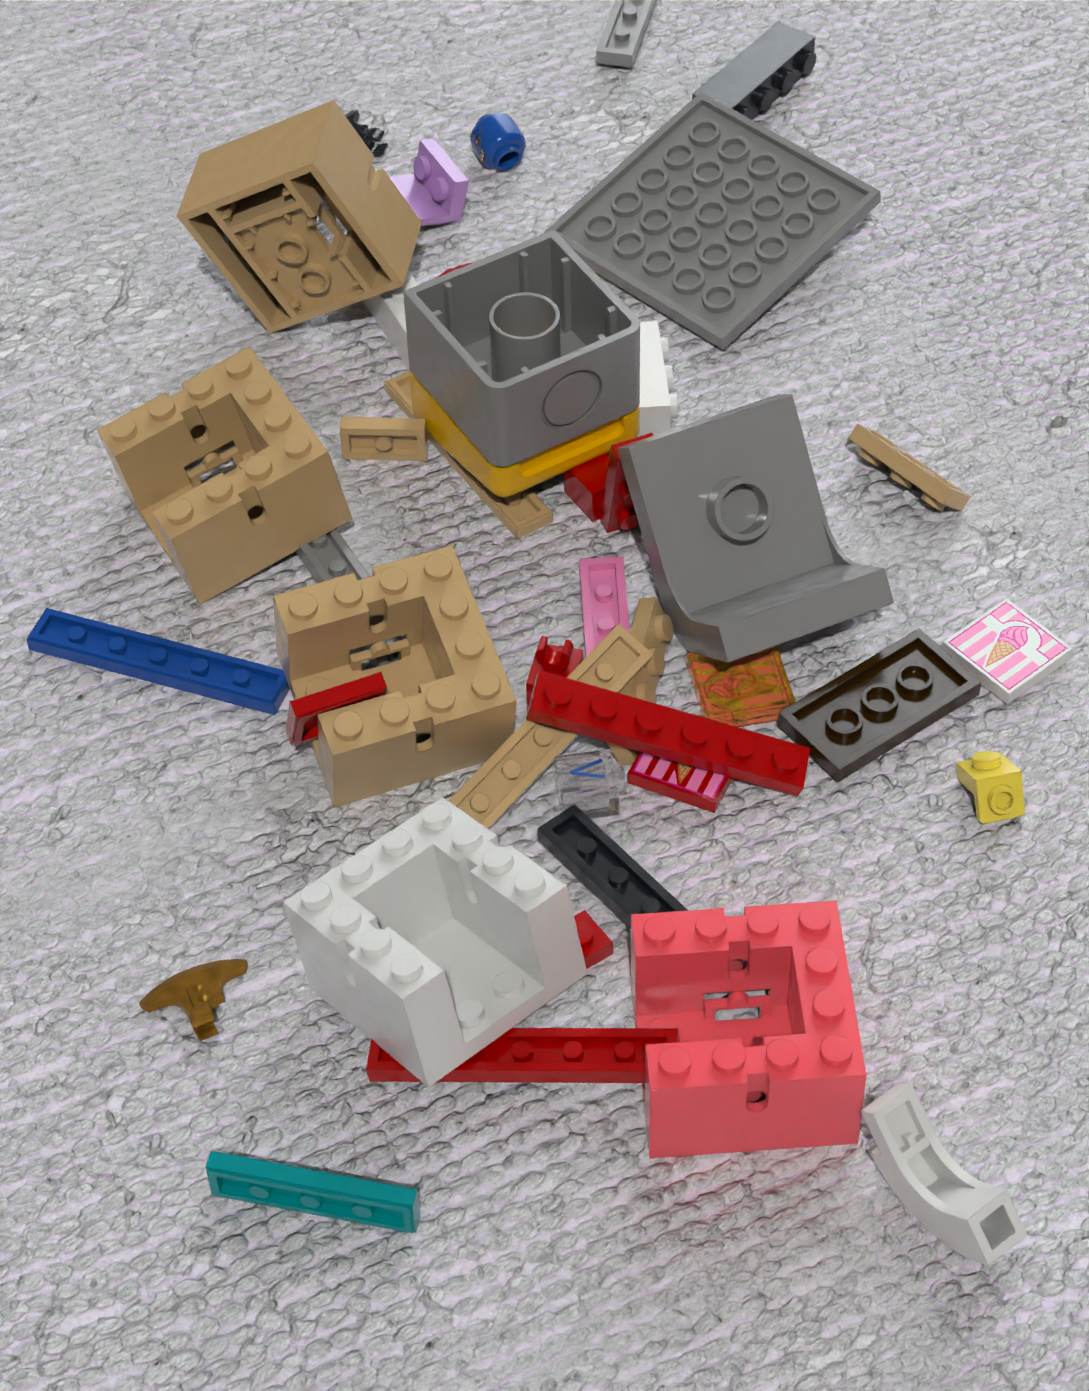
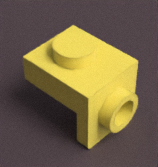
M982 751L974 754L970 760L956 762L958 780L974 794L976 817L982 824L1019 817L1025 814L1022 772L1002 753Z

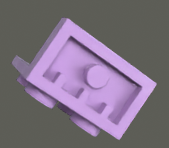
M434 138L420 140L418 155L413 163L414 173L389 177L421 220V226L441 225L445 222L459 221L462 219L469 180Z

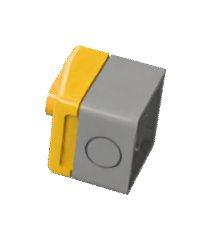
M555 230L403 291L413 414L417 419H426L427 431L437 443L493 494L499 497L512 496L610 452L611 445L638 436L640 429V320Z

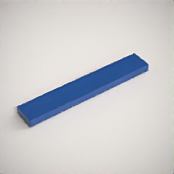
M49 608L45 609L26 639L28 649L272 715H276L290 690L282 669Z

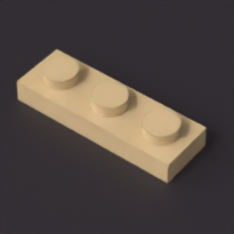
M857 424L848 439L861 447L858 454L862 458L880 467L882 462L892 469L889 474L892 479L909 489L916 485L924 491L921 499L934 508L943 511L948 506L962 511L971 496L877 431Z

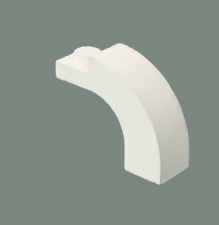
M899 1082L861 1110L878 1146L870 1153L883 1177L905 1207L946 1246L968 1259L989 1266L1028 1235L1007 1189L977 1180L962 1169L948 1154L936 1136L912 1084Z

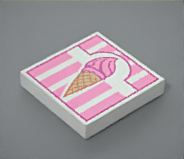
M1007 598L942 643L943 650L1006 704L1012 702L1071 659L1073 650L1068 644Z

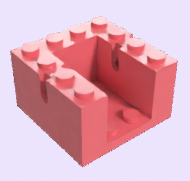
M837 900L744 907V915L725 916L724 908L631 914V993L635 1028H678L680 1042L645 1045V1083H641L649 1159L858 1144L867 1074ZM769 989L768 995L747 996L745 992H742ZM732 992L727 998L704 999V994ZM759 1007V1018L715 1021V1010Z

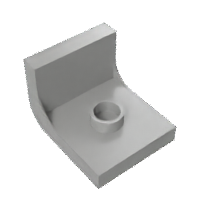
M778 394L617 448L664 612L672 620L675 636L690 653L731 662L894 603L885 568L853 563L841 551L831 533L792 394Z

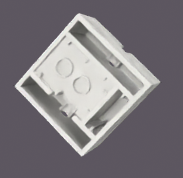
M444 797L428 805L393 830L387 832L384 836L283 901L310 988L365 1035L373 1039L384 1051L428 1088L588 974L567 885L510 844L506 847L499 846L496 834Z

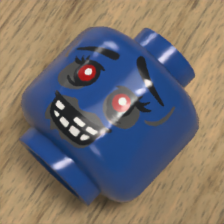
M504 113L482 116L477 121L470 135L471 146L482 164L488 169L506 171L514 168L521 161L526 148L525 137L516 122L508 114Z

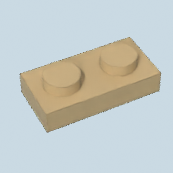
M341 417L339 429L343 459L427 461L428 439L426 419Z

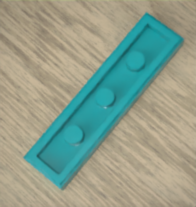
M215 1151L210 1152L205 1166L213 1196L412 1234L416 1233L421 1217L418 1189Z

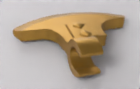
M228 959L194 966L171 976L153 988L139 1002V1005L148 1013L166 1006L182 1008L190 1020L196 1037L199 1041L219 1034L213 1023L215 1017L211 1009L225 1002L222 992L223 986L231 979L245 974L248 962L246 959Z

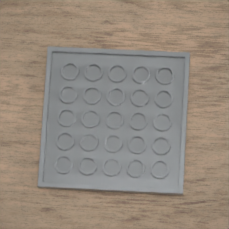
M700 92L552 224L545 233L555 230L594 272L724 350L881 202L880 190L705 93Z

